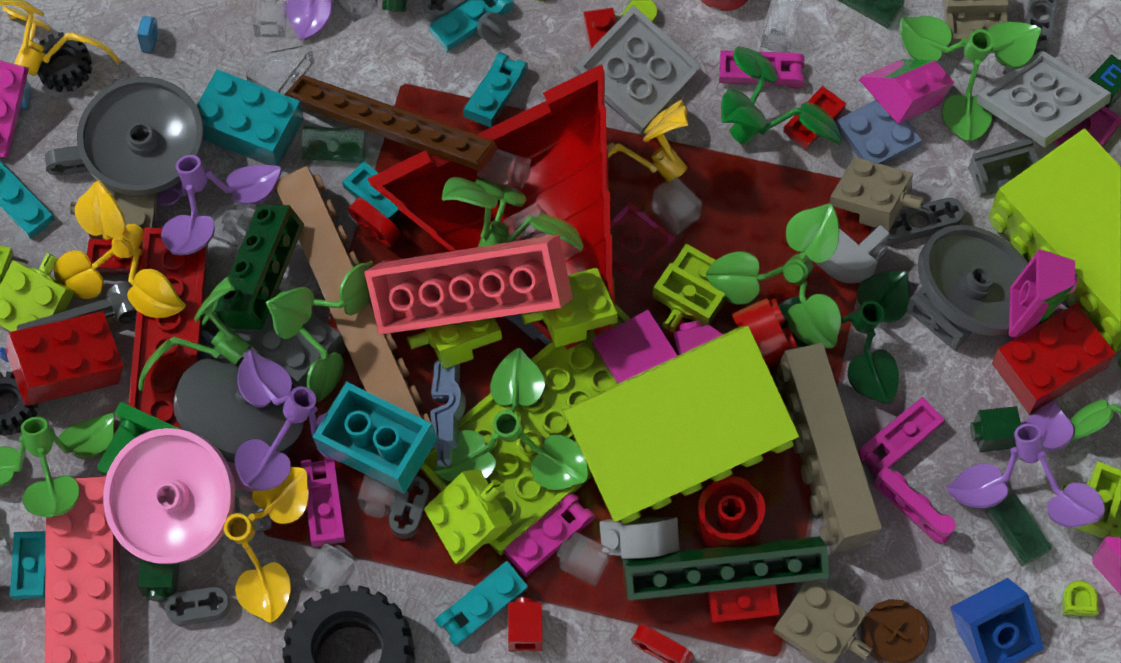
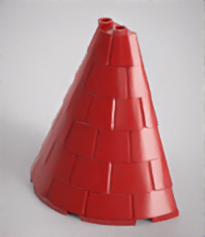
M602 64L543 92L546 101L477 134L480 137L495 141L498 148L481 171L436 155L431 156L425 150L368 178L370 186L398 206L402 213L428 232L431 238L449 252L478 247L485 216V207L458 200H442L445 183L450 178L460 177L474 183L478 178H485L520 190L526 197L525 204L522 207H518L506 202L501 222L510 228L508 231L510 236L529 216L538 217L540 213L560 218L573 225L581 237L583 249L580 252L575 246L561 240L568 275L597 268L615 307L614 277H612V234H610V192L608 191L605 70ZM497 200V206L491 209L490 224L492 221H495L500 200ZM529 225L514 241L552 235ZM543 320L531 323L553 342ZM610 324L587 330V333L594 331L597 336L613 328V325ZM584 340L564 346L568 350L583 343Z

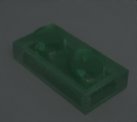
M837 0L889 29L905 4L904 0Z
M303 126L302 159L363 162L365 160V130Z
M1015 493L1008 496L1001 503L986 509V515L1021 567L1050 552L1051 545Z

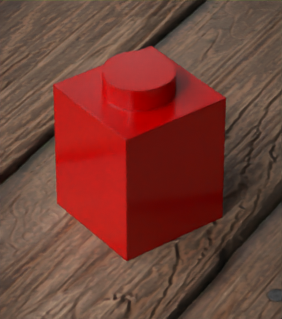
M519 598L515 602H508L509 651H542V602H536L532 598Z

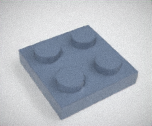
M877 100L836 121L839 132L855 155L864 160L885 165L921 146L922 140L909 121L906 120L897 124Z

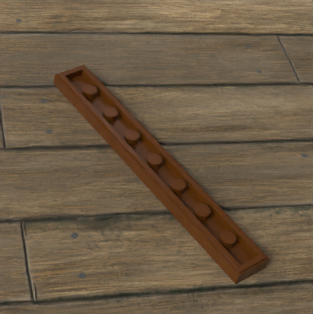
M303 74L284 94L299 100L301 107L413 148L422 151L426 150L430 154L477 171H481L498 150L495 141Z

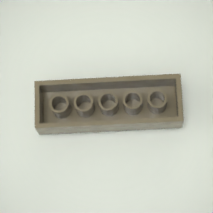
M823 342L787 350L778 363L772 379L778 392L781 393L784 405L799 435L798 438L792 440L794 444L792 447L796 454H800L803 464L800 467L803 482L809 484L811 489V509L814 515H819L822 525L820 527V537L829 547L831 555L868 547L881 531L882 526Z

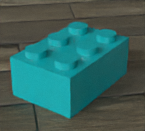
M216 69L196 105L203 121L205 141L266 165L279 166L304 119L299 100Z
M349 382L345 383L312 436L320 452L404 494L438 439L432 423Z

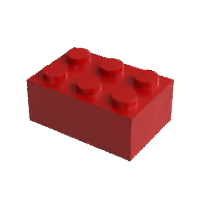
M1075 303L997 350L992 365L1028 414H1031L1107 369L1115 352L1079 304Z
M103 311L8 333L5 352L25 406L119 384L124 365Z

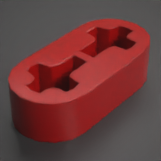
M359 197L347 208L353 220L386 247L390 248L402 236L397 226L365 199Z
M639 625L630 639L637 648L663 663H691L695 657L683 645L645 625Z

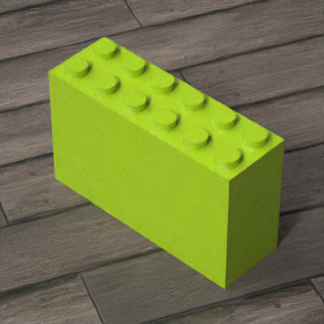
M1084 128L1000 187L988 218L993 228L999 233L1002 232L1010 241V244L1028 262H1030L1039 249L1075 260V275L1078 276V282L1073 293H1068L1062 302L1065 301L1069 307L1078 303L1116 354L1121 350V166Z
M749 326L738 327L562 409L613 521L621 520L622 524H627L641 517L639 511L649 506L653 510H657L672 502L670 497L679 492L687 496L702 488L700 483L709 478L717 482L732 475L731 468L741 464L746 468L762 461L763 457L761 454L771 450L772 452L779 453L794 446L792 440L799 437Z

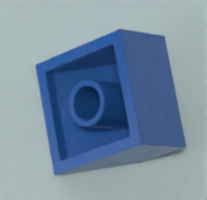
M1009 578L950 607L958 634L975 663H1017L1044 649L1029 596Z

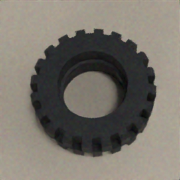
M349 585L339 586L340 592L332 594L329 588L320 592L322 598L317 601L310 597L303 603L305 610L302 613L296 611L290 619L292 628L286 629L283 638L286 644L282 648L284 663H318V651L325 639L337 630L347 627L363 628L377 636L382 650L378 663H415L416 660L411 629L407 619L402 616L401 609L396 603L390 604L387 596L378 591L373 595L370 593L369 587L360 585L357 591H351Z

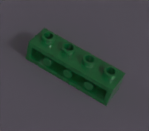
M290 205L258 206L229 273L234 290L222 295L218 299L214 310L230 329H263L269 314L266 302L276 296L304 227L303 221Z

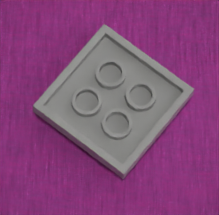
M633 5L575 65L572 71L580 75L602 64L605 70V101L641 132L695 75L701 66Z
M1041 50L1027 64L1013 69L977 94V104L1043 147H1046L1108 104L1111 92Z

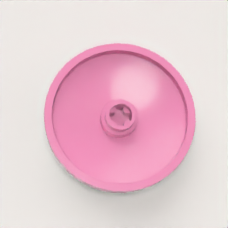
M174 428L149 431L129 442L112 462L103 490L104 512L115 538L133 555L159 564L187 562L206 553L223 536L224 523L233 514L235 505L233 475L222 453L204 437L190 431Z

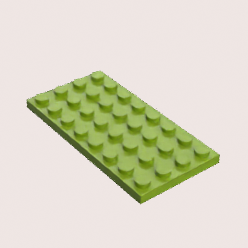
M616 303L615 309L618 313V323L612 324L613 328L630 319ZM594 331L587 333V339L583 343L566 350L565 346L555 347L554 343L551 342L531 359L543 374L545 389L543 395L535 404L528 407L518 404V410L515 414L522 423L523 433L540 448H543L545 440L551 435L566 436L578 445L562 409L617 384L592 344V339L603 333L596 336ZM490 393L460 419L459 431L471 430L478 432L485 439L486 445H488L491 440V434L495 432L493 428L495 416L511 408L512 405H498ZM498 439L494 448L489 451L496 460V468L486 480L490 484L496 479L502 483L500 486H504V490L496 497L512 523L494 542L489 543L500 556L508 545L556 507L566 495L571 492L574 493L583 485L579 484L563 490H549L539 485L531 471L532 461L538 453L521 439L510 443ZM433 446L420 470L442 492L451 482L436 474L435 468L437 466L438 452ZM588 467V479H587V481H588L591 477H593L592 474H591V472H590L589 467Z

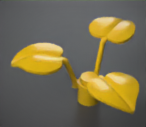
M0 0V5L20 7L27 12L25 13L9 6L2 7L8 13L9 20L22 19L27 21L23 43L14 64L29 67L28 74L36 76L42 61L48 63L59 48L69 40L89 43L103 49L119 66L120 60L110 47L95 38L76 32H67L45 54L43 52L45 46L33 41L37 26L48 31L52 28L45 21L34 16V13L43 17L44 12L25 0Z
M681 99L668 109L660 112L645 127L643 141L646 143L657 137L662 146L652 154L653 163L619 143L614 144L613 142L607 145L608 158L613 153L623 152L648 167L652 173L658 170L668 183L676 180L688 167L673 148L670 147L664 133L688 126V109L684 105L685 101Z
M100 180L95 181L78 199L75 205V216L80 226L87 233L94 236L102 234L105 240L113 238L112 247L93 264H91L88 256L82 251L72 250L64 253L55 264V280L74 290L75 297L92 299L100 294L104 286L103 277L96 268L114 254L119 258H130L133 256L128 281L133 286L127 293L128 300L132 306L145 316L153 318H164L179 313L186 307V304L179 298L173 285L163 274L153 269H143L136 274L139 257L142 255L140 247L143 245L144 230L136 224L126 225L124 215L114 197Z
M290 467L287 478L279 486L266 491L253 490L252 500L258 507L263 509L261 512L251 513L248 517L240 513L232 514L224 523L226 536L232 541L242 544V547L246 550L255 566V569L246 570L238 578L235 586L236 598L247 612L268 623L275 622L286 609L291 594V580L286 569L279 563L271 562L261 567L249 541L255 535V525L253 522L265 517L267 514H269L274 522L279 524L292 523L304 514L309 500L308 475L304 468Z

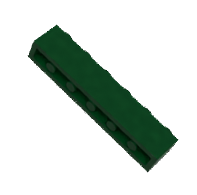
M820 536L752 543L735 547L678 551L649 558H621L624 591L628 601L830 579L827 545Z

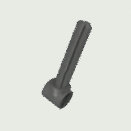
M129 281L118 283L108 290L106 294L107 299L17 326V330L102 311L105 318L113 317L114 321L118 320L122 324L132 323L136 321L137 310L128 300L127 293L133 285Z

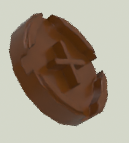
M888 599L877 603L867 613L861 627L862 642L873 648L870 655L877 662L913 663L923 654L929 641V625L924 614L918 608L916 609L904 600Z

